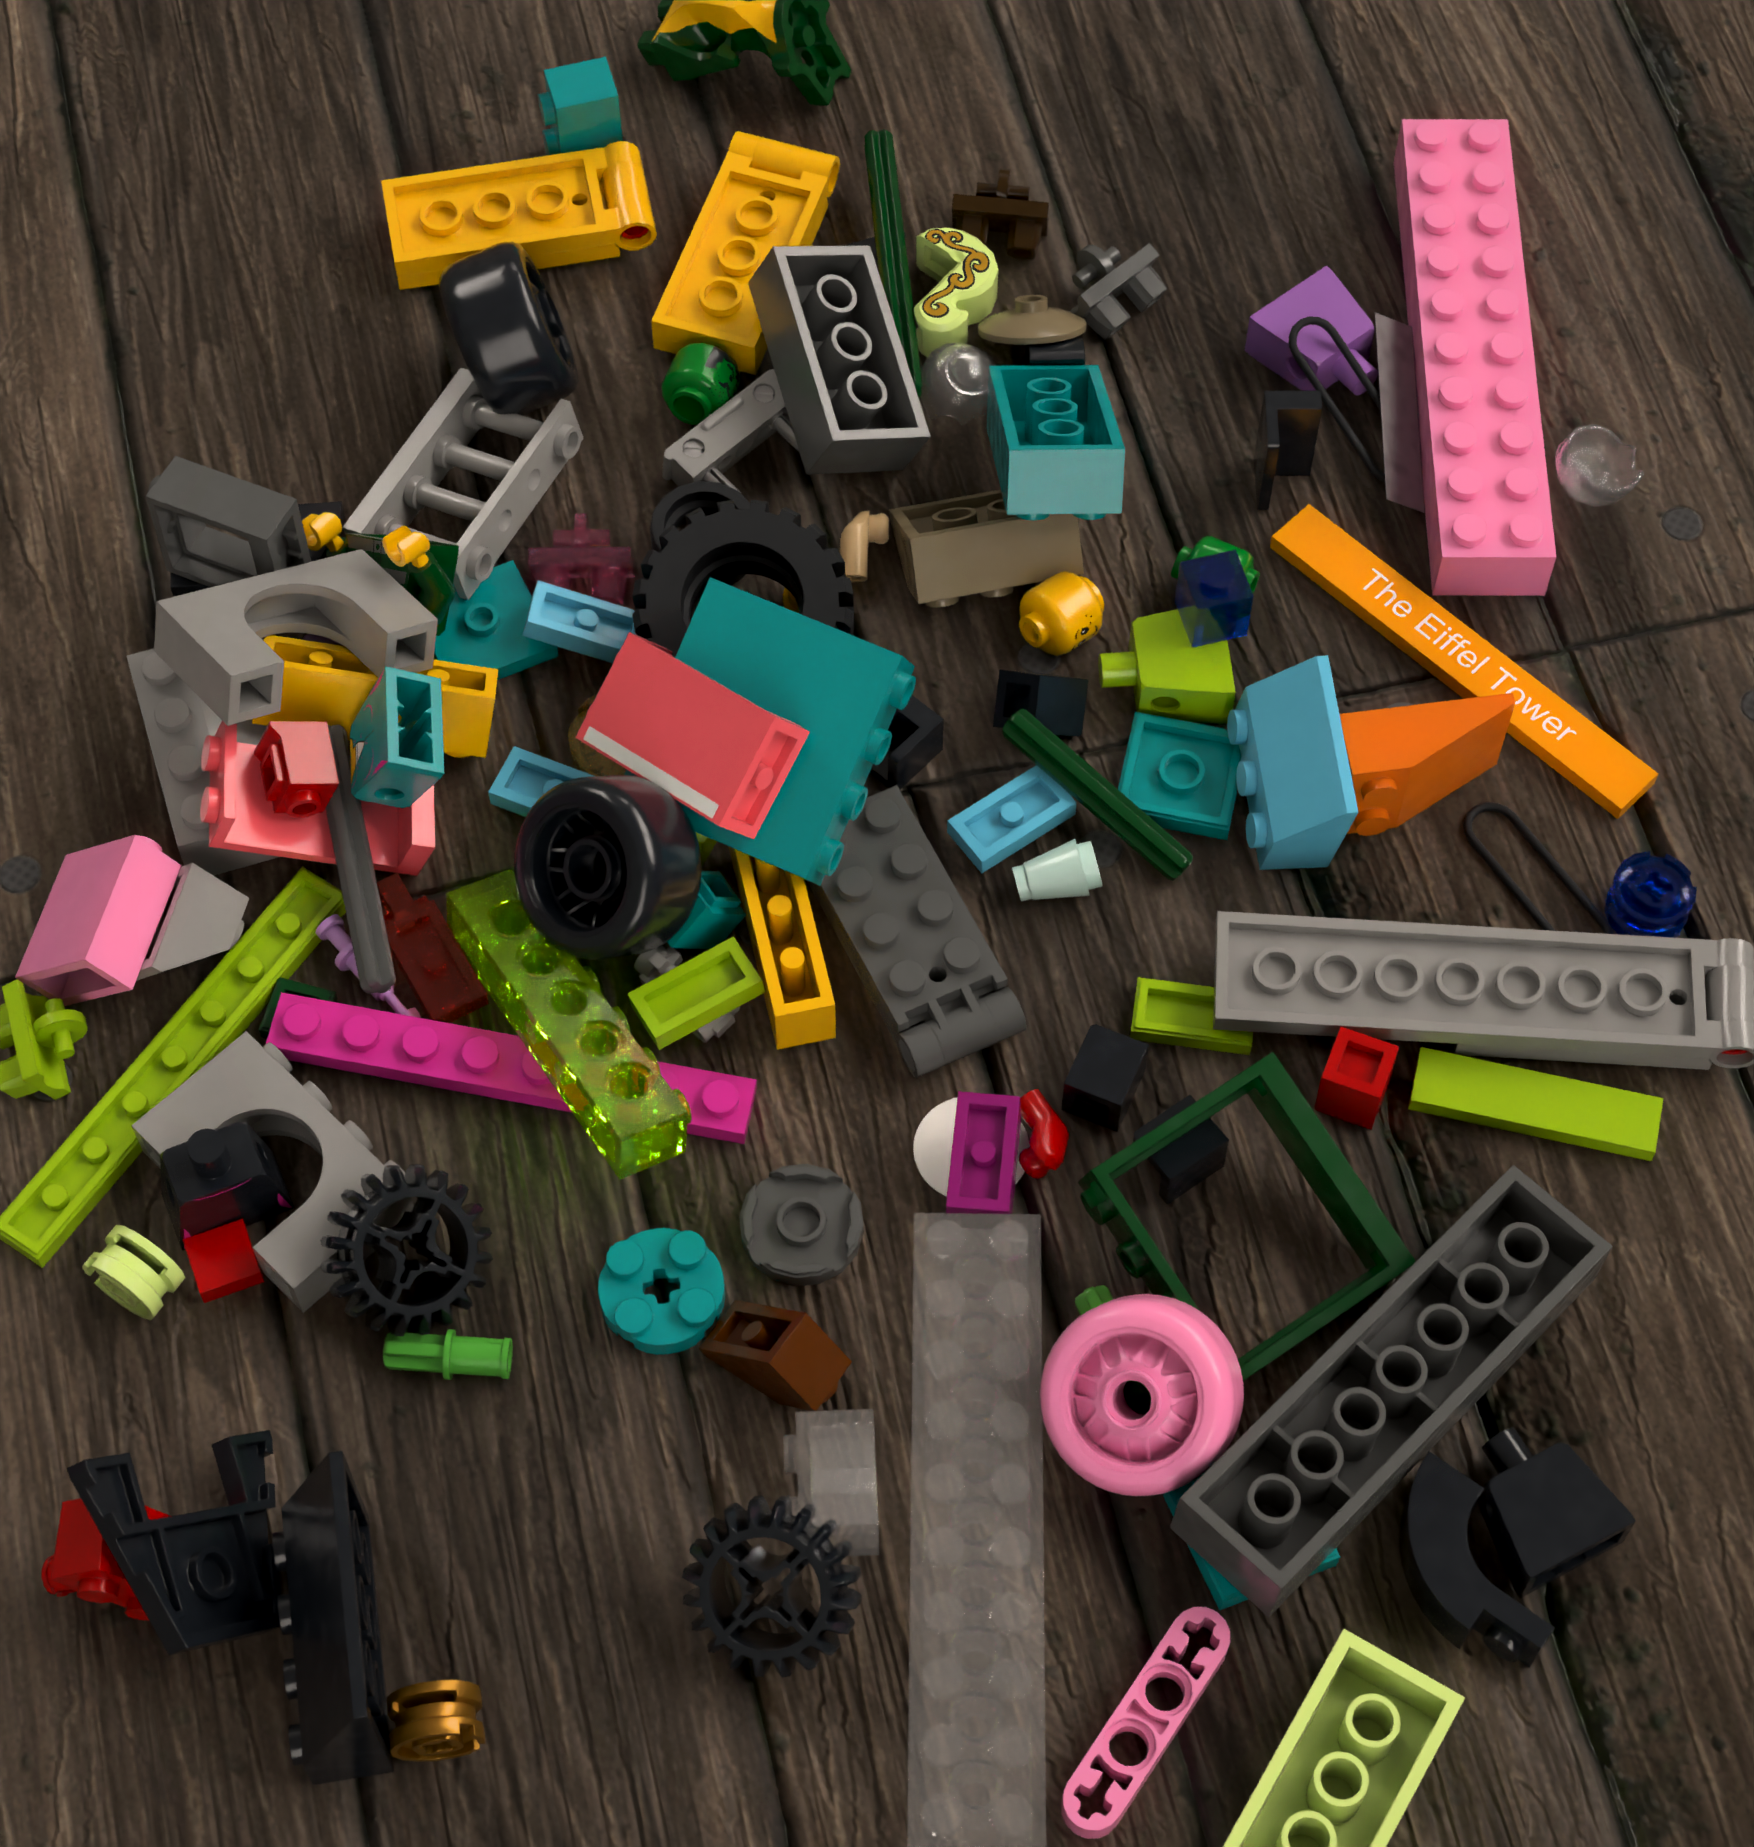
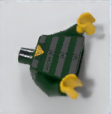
M323 512L319 516L317 514H310L302 520L307 545L310 550L317 551L326 545L328 548L326 556L332 557L363 549L438 619L436 636H440L445 631L448 610L455 597L453 582L459 546L429 541L422 533L411 532L404 525L389 534L346 533V537L341 538L339 536L342 532L340 519L335 514Z

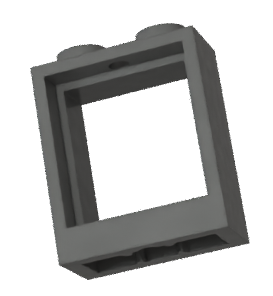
M175 456L164 472L156 476L149 485L145 496L168 572L209 587H214L311 562L297 499L178 456ZM206 524L245 537L248 539V541L207 527Z

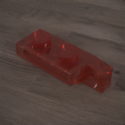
M398 873L378 881L380 901L387 913L383 916L391 954L428 1019L451 1023L488 1005L489 1001L486 990L434 900L429 901L426 896H423L413 901Z

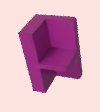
M958 1091L946 1216L997 1220V1237L1010 1238L1021 1132L1020 1096Z

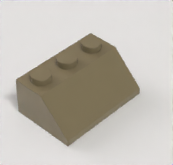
M1001 490L889 510L890 521L907 587L918 604L925 603L926 606L935 608L946 607L957 603L960 596L980 593L983 597L1005 596L1012 593L1015 586L1031 583L1038 585L1054 574L1063 571L1077 575L1084 574L1078 518L1073 514H1049L1047 518L1042 520H1025L1016 515H1007Z

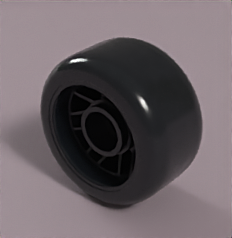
M515 242L495 244L459 259L443 270L439 284L450 327L473 380L485 401L495 413H516L524 416L568 397L576 389L578 384L577 367L561 318L537 267L520 244Z
M621 774L580 777L560 783L536 801L527 813L518 833L514 853V875L516 889L523 910L541 937L558 950L577 958L604 960L642 954L660 947L673 938L686 923L694 909L700 890L702 872L701 853L695 830L688 815L677 800L667 791L641 777Z

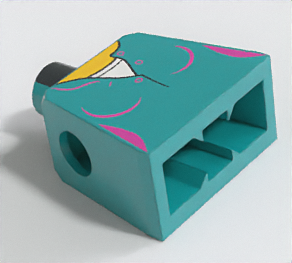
M387 666L384 667L352 723L350 730L351 794L356 799L398 808L410 807L445 774L441 678ZM400 715L402 719L398 723V716Z

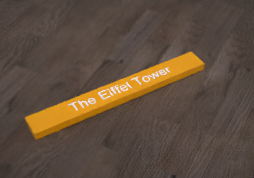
M1310 504L1272 535L1270 543L1272 550L1463 699L1513 693L1515 706L1507 733L1615 818L1619 819L1655 784L1659 773Z

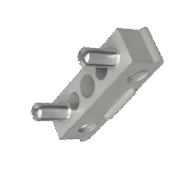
M769 369L669 446L664 453L663 479H672L678 486L697 481L718 482L739 491L723 473L778 431L799 451L775 370Z

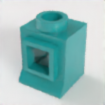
M719 871L701 872L700 890L694 909L683 927L673 938L667 941L671 948L711 949L722 943L746 916L740 907V899Z

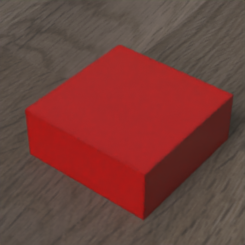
M243 1218L182 1239L204 1303L264 1282Z

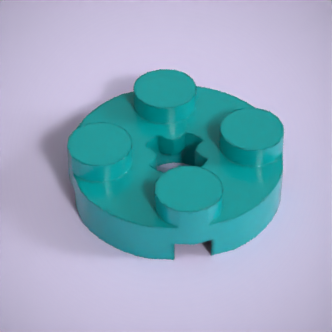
M671 1228L649 1229L636 1233L626 1240L616 1242L606 1254V1263L600 1273L598 1282L601 1311L608 1327L616 1335L618 1333L623 1339L632 1342L634 1348L650 1354H672L695 1346L705 1337V1331L713 1325L716 1317L718 1320L725 1303V1285L721 1265L716 1255L706 1246L704 1239L698 1233L691 1230L679 1231ZM666 1278L669 1283H676L680 1289L670 1292L669 1302L657 1303V1298L654 1294L644 1295L646 1287L652 1286L654 1280Z

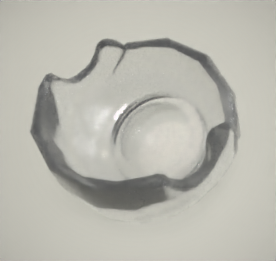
M958 342L947 343L933 350L921 367L922 394L919 397V401L926 416L931 420H936L943 415L951 416L959 424L964 425L970 419L986 415L988 366H998L993 357L980 348Z
M1597 424L1574 428L1556 450L1554 464L1559 483L1570 498L1591 507L1609 506L1617 503L1635 488L1645 472L1639 469L1636 470V447L1622 443L1613 431Z

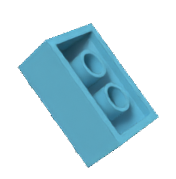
M1326 655L1315 656L1245 687L1235 710H1230L1228 714V738L1232 745L1239 744L1241 761L1238 763L1236 773L1237 788L1241 796H1247L1249 814L1246 819V839L1250 848H1256L1260 870L1328 867L1359 813L1329 658Z

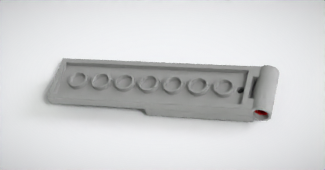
M1218 911L1215 923L1213 1029L1337 1037L1341 1026L1376 1039L1454 1044V1054L1467 1056L1709 1070L1712 1063L1724 1068H1743L1754 1064V948L1750 942L1736 938L1705 940Z

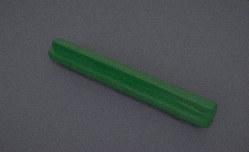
M1020 709L1008 719L1002 729L1003 736L1168 880L1174 881L1185 872L1193 860L1192 853L1025 709Z

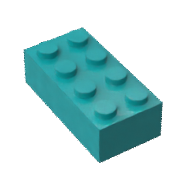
M988 366L987 432L1007 515H1016L1025 520H1042L1047 518L1049 514H1073L1080 519L1096 520L1105 517L1106 514H1122L1125 446L1099 366Z

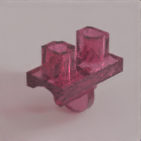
M575 513L574 530H553L554 547L528 548V565L533 578H536V584L539 580L571 590V578H592V597L617 605L624 603L627 578H634V559H632L631 547H589L610 546V529L589 530L587 513Z

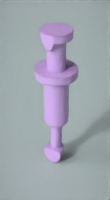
M338 914L331 915L320 923L315 933L321 940L328 939L339 951L334 962L340 971L350 969L359 979L352 940L345 932L344 921ZM392 985L390 991L385 993H371L376 1000L386 1001L396 1014L421 1018L415 1007L407 1010L394 995L395 985Z

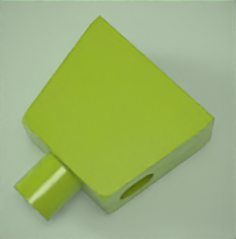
M1212 601L1136 618L1131 622L1129 652L1099 654L1098 669L1101 688L1133 686L1137 712L1190 722L1227 724L1228 714L1230 710H1233L1236 691L1221 601Z

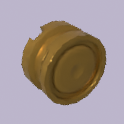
M436 1680L412 1684L391 1692L387 1697V1712L389 1719L395 1722V1729L389 1734L392 1756L401 1760L415 1762L439 1761L465 1756L480 1750V1744H485L483 1723L476 1719V1713L482 1708L480 1687L468 1681Z

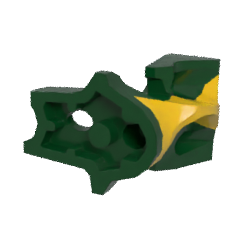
M661 0L657 7L658 18L661 21L659 29L644 31L637 43L638 49L648 65L652 67L664 65L673 81L695 80L703 75L736 68L741 62L739 58L741 52L744 50L760 51L772 60V67L779 77H790L808 103L817 106L829 105L833 97L835 81L837 79L849 78L852 72L827 26L826 15L830 6L828 0Z

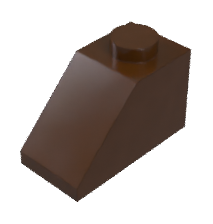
M734 1300L698 1348L706 1357L778 1404L816 1412L821 1404L833 1396L837 1390L839 1379L852 1363L807 1313Z

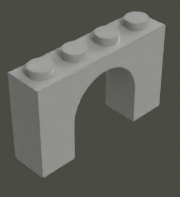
M363 549L156 601L154 651L227 726L281 711L284 660L261 638L281 633L318 635L336 641L346 647L377 677H379L385 666L418 673L433 668L438 619Z
M246 1031L136 1121L132 1128L143 1152L160 1169V1154L166 1149L188 1141L190 1136L198 1130H218L237 1122H247L259 1137L268 1135L292 1137L305 1142L319 1153L323 1158L322 1173L312 1195L296 1211L253 1246L262 1272L304 1313L330 1290L333 1283L342 1278L341 1273H324L321 1267L322 1263L326 1260L337 1258V1249L321 1246V1238L327 1235L338 1237L341 1228L331 1224L327 1219V1215H329L330 1211L348 1214L351 1209L343 1202L341 1194L348 1189L354 1190L364 1197L361 1177L365 1174H374L383 1183L384 1167L397 1164L389 1160L383 1165L370 1152L373 1149L371 1141L354 1122L348 1120L342 1125L329 1112L332 1110L330 1101L314 1083L308 1081L302 1086L289 1073L293 1070L291 1064L274 1044L268 1042L262 1047ZM404 1198L388 1205L375 1217L372 1223L387 1228L395 1226L405 1211H412L414 1207L412 1198ZM365 1243L363 1245V1261L375 1251Z

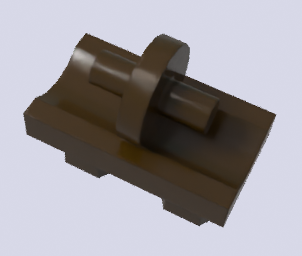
M1000 168L998 184L977 182L976 196L953 194V228L978 238L986 247L988 231L1009 233L1007 255L1013 258L1035 259L1041 236H1047L1049 202L1029 201L1030 187L1010 185L1011 169Z

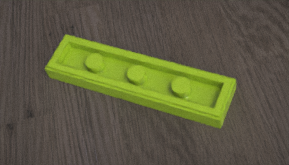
M1420 1047L1408 1109L1652 1161L1656 1153L1663 1098Z

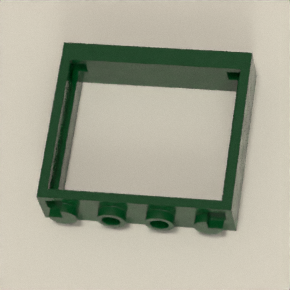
M1274 1052L1268 1054L1096 1166L1078 1181V1184L1084 1191L1080 1195L1084 1208L1097 1224H1106L1119 1244L1116 1247V1253L1126 1271L1135 1279L1141 1277L1153 1295L1174 1298L1199 1310L1114 1183V1180L1244 1095H1249L1367 1271L1239 1357L1238 1362L1243 1381L1416 1262Z

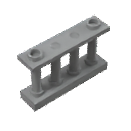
M460 368L342 528L345 534H389L403 525L408 527L418 512L425 506L472 521L457 543L409 528L411 532L422 533L429 541L459 546L453 584L458 596L469 600L481 582L490 576L495 562L564 465L578 452L581 441L584 438L571 402L560 399L544 422L516 413L497 414L485 401L470 371ZM483 427L530 441L516 462L467 447L477 431ZM455 466L501 481L487 502L437 487L448 471Z

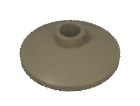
M1024 295L1015 298V308L999 312L978 324V335L985 340L1003 344H1046L1078 337L1086 332L1087 326L1086 320L1074 313L1055 307H1048V298L1046 296Z

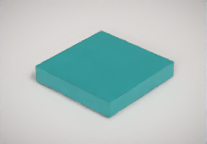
M1135 711L1118 790L1162 828L1227 840L1238 790L1236 773L1238 763L1241 761L1239 744L1232 745L1230 743L1228 731L1225 728Z

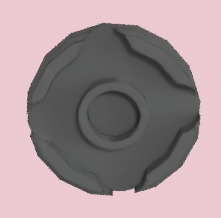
M811 1164L782 1166L770 1172L768 1178L762 1180L758 1186L756 1183L746 1194L739 1215L742 1247L753 1266L770 1279L792 1286L821 1284L842 1273L857 1256L864 1234L861 1202L853 1191L852 1193L851 1189L843 1183V1179L830 1169Z

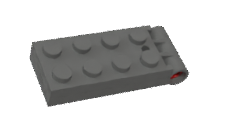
M893 786L867 797L860 815L854 821L849 819L840 839V842L844 844V851L835 872L831 876L825 875L820 886L808 880L806 881L899 1048L907 1068L915 1078H918L1024 1032L1027 1025L1017 997L1009 987H1005L1008 984V978L898 786Z

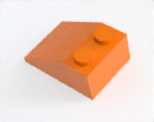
M1513 693L1340 714L1359 812L1347 834L1358 833L1362 836H1372L1380 834L1387 829L1397 828L1497 765L1515 706Z

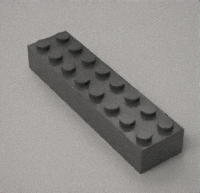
M1512 1165L1180 1497L1170 1529L1267 1617H1270L1413 1469L1428 1451L1440 1441L1595 1280L1613 1246L1520 1169Z

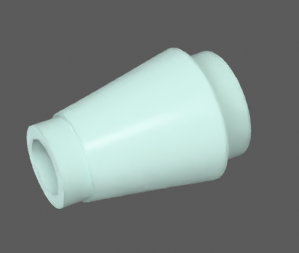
M1073 839L1024 862L1023 865L1012 867L1021 902L1029 899L1040 900L1090 896L1089 890L1103 886L1091 841L1076 844V840Z

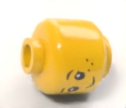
M1066 571L1054 574L1023 595L1020 601L1021 619L1019 621V628L1021 634L1031 646L1038 647L1045 653L1055 656L1068 653L1094 637L1100 630L1104 612L1103 597L1097 586L1087 577L1078 576Z

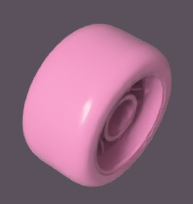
M1152 1294L1123 1296L1103 1303L1079 1316L1063 1331L1053 1345L1046 1359L1040 1383L1042 1419L1051 1443L1060 1457L1076 1474L1089 1483L1106 1491L1127 1496H1152L1174 1491L1190 1483L1208 1470L1230 1445L1241 1419L1244 1401L1243 1378L1237 1356L1232 1345L1219 1327L1201 1311L1185 1302ZM1127 1381L1140 1382L1148 1389L1151 1395V1407L1147 1414L1136 1413L1127 1404L1123 1391Z

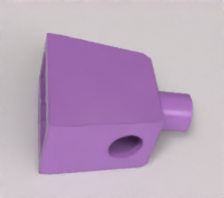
M1325 266L1250 316L1245 351L1302 391L1316 390L1294 359L1289 348L1288 336L1294 324L1300 319L1309 316L1320 317L1329 321L1342 337L1372 384L1377 379L1378 370L1367 361L1375 331L1373 322L1328 266ZM1307 325L1299 331L1297 335L1299 351L1325 389L1339 380L1354 395H1361L1367 391L1324 328L1318 325Z

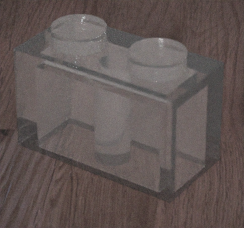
M874 1409L796 1412V1434L784 1435L785 1474L798 1475V1496L790 1497L792 1515L797 1516L806 1504H814L816 1510L815 1516L811 1521L813 1525L820 1528L827 1520H836L837 1528L829 1537L833 1545L841 1541L852 1542L853 1550L848 1556L879 1555Z

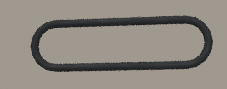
M1312 316L1300 319L1292 326L1288 336L1289 348L1294 359L1314 389L1321 391L1322 401L1369 471L1377 479L1385 482V473L1381 472L1300 353L1297 346L1299 331L1307 325H1318L1324 328L1381 411L1380 394L1329 321Z
M1484 802L1474 806L1466 814L1463 826L1464 834L1469 843L1543 930L1556 931L1475 836L1472 830V822L1479 813L1496 811L1505 815L1597 921L1604 934H1613V929L1608 920L1515 812L1507 806L1496 802Z

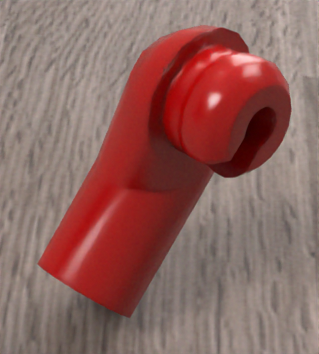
M1034 1089L1020 1098L1021 1117L1031 1129L1032 1134L1029 1140L1030 1146L1020 1152L1019 1163L1028 1175L1039 1179L1046 1176L1050 1169L1057 1170L1063 1163L1069 1141V1133L1066 1125L1041 1091Z

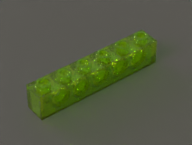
M509 869L447 892V935L619 1180L685 1153L687 1124L691 1123L692 1119L690 1107L685 1096L679 1089L672 1090L664 1080L653 1052L648 1047H640L630 1032V1027L623 1011L618 1006L611 1007L602 995L598 979L589 966L582 967L575 956L560 951L549 944L533 927L521 905L513 871Z

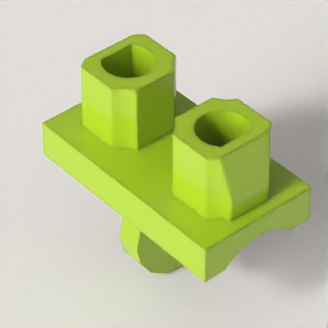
M18 979L2 986L5 1003L0 1005V1048L4 1050L15 1045L16 1055L0 1062V1090L15 1099L37 1091L43 1092L54 1100L71 1093L64 1059L70 1058L75 1054L73 1043L83 1038L87 1033L85 1016L82 1012L65 1009L64 1002L60 998L48 999L45 996H34L26 993L24 983Z

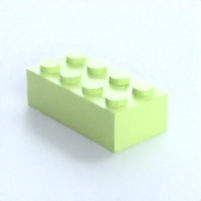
M1343 1629L1223 1847H1386L1465 1697Z

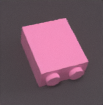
M136 834L67 854L15 978L49 999H62L64 1006L133 990L182 865L164 854L162 847L157 842Z

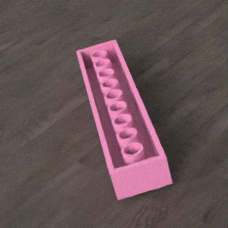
M1402 119L1394 158V171L1408 325L1412 327L1423 495L1432 595L1545 596L1556 561V548L1508 119Z

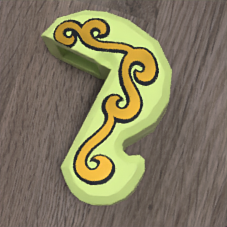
M932 228L916 236V265L922 272L939 283L913 308L916 323L919 326L916 329L918 351L929 358L945 359L958 354L966 347L968 326L981 322L992 312L997 299L998 267L994 253L978 238L958 229Z

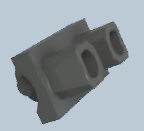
M1149 243L1115 268L1114 264L1121 260V254L1117 248L1111 246L1104 252L1096 245H1087L1077 253V265L1080 270L1072 275V280L1080 289L1089 283L1092 286L1080 294L1077 298L1078 305L1069 312L1084 318L1088 325L1106 341L1118 332L1131 318L1116 297L1124 292L1140 312H1144L1166 292L1165 284L1152 268V265L1160 255Z

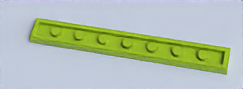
M301 867L0 1215V1240L43 1268L143 1151L132 1125L241 1036L269 1003L277 980L280 977L289 979L322 941L315 933L320 923L331 915L338 914L342 917L346 913L340 889L306 868Z

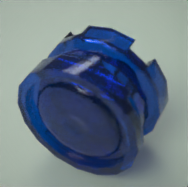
M1650 851L1633 854L1624 860L1614 874L1611 888L1605 899L1604 911L1610 926L1619 935L1671 938L1679 936L1696 901L1697 887H1693L1690 879V870L1680 860L1668 854L1664 858L1650 856Z

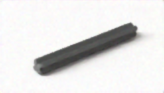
M328 725L339 785L326 806V813L360 986L368 994L376 992L385 993L390 991L391 986L395 984L396 975L361 801L351 794L350 747L347 732L341 725Z

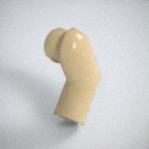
M862 511L842 531L840 555L845 562L846 577L850 578L851 582H864L867 580L869 543L884 544L889 540V517L883 513L870 515V511Z

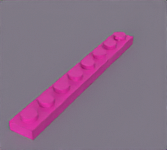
M282 992L266 1044L268 1042L274 1044L290 1061L745 1144L757 1091V1079Z

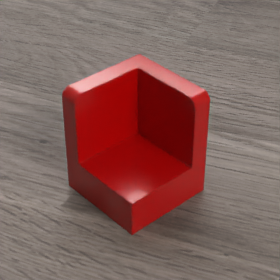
M1340 1026L1320 1080L1314 1109L1372 1130L1391 1079L1399 1046Z

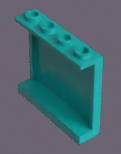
M710 577L675 658L759 707L798 724L810 731L755 839L717 826L679 801L677 802L688 815L696 833L820 886L824 876H831L840 863L844 851V844L840 842V839L849 819L852 821L856 820L865 805L868 788L864 784L872 765H879L888 752L892 739V733L888 731L894 714L897 709L903 710L911 699L916 683L915 676H912L915 666L900 654ZM626 769L624 775L636 776Z

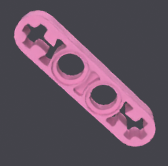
M1192 1607L1183 1611L1174 1620L1067 1782L1061 1801V1814L1066 1826L1074 1834L1086 1839H1098L1108 1835L1118 1825L1224 1662L1231 1642L1230 1629L1226 1620L1217 1611L1207 1607ZM1202 1627L1207 1628L1212 1632L1210 1644L1215 1650L1212 1651L1206 1647L1201 1648L1191 1662L1188 1672L1182 1665L1178 1664L1186 1652L1189 1636L1184 1631L1187 1630L1190 1633L1196 1634ZM1170 1655L1174 1662L1164 1659L1165 1656ZM1190 1673L1200 1675V1677L1195 1680ZM1157 1678H1169L1180 1686L1183 1692V1701L1177 1708L1170 1711L1156 1709L1147 1700L1145 1695L1146 1686ZM1122 1732L1135 1733L1145 1741L1148 1750L1147 1757L1135 1766L1122 1765L1112 1757L1109 1750L1110 1741ZM1098 1763L1102 1770L1110 1778L1114 1779L1106 1792L1103 1803L1104 1809L1109 1813L1104 1816L1101 1813L1095 1812L1088 1820L1079 1815L1081 1801L1076 1795L1080 1793L1089 1797L1094 1793L1103 1775V1772L1092 1769L1094 1764ZM1115 1780L1129 1784L1126 1790H1123Z

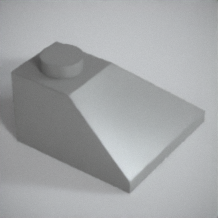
M194 863L182 866L137 980L232 948L243 932L244 921L242 917L249 897Z

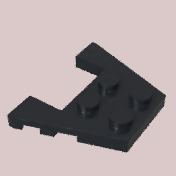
M270 1430L229 1436L212 1444L229 1506L150 1520L146 1512L130 1452L85 1459L67 1468L69 1478L169 1655L256 1636L281 1627L278 1613V1595H280L279 1572L275 1564L273 1544H268L267 1511L276 1507L275 1484L265 1482L264 1457L273 1454V1440Z

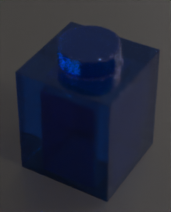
M1236 550L1180 562L1175 603L1192 648L1246 636L1254 596Z

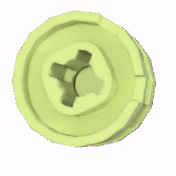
M115 1225L104 1239L107 1245L101 1253L93 1252L82 1268L85 1274L89 1276L96 1271L100 1276L94 1284L118 1304L144 1319L152 1320L163 1307L162 1296L166 1292L174 1293L185 1279V1276L179 1266L151 1241L125 1226Z

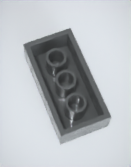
M870 245L773 246L749 280L748 285L806 475L904 470L931 435Z

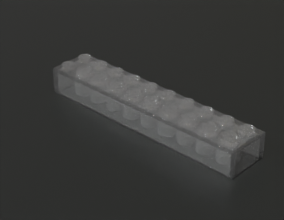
M914 1213L907 1847H1046L1043 1419L1040 1408V1383L1042 1377L1041 1214Z

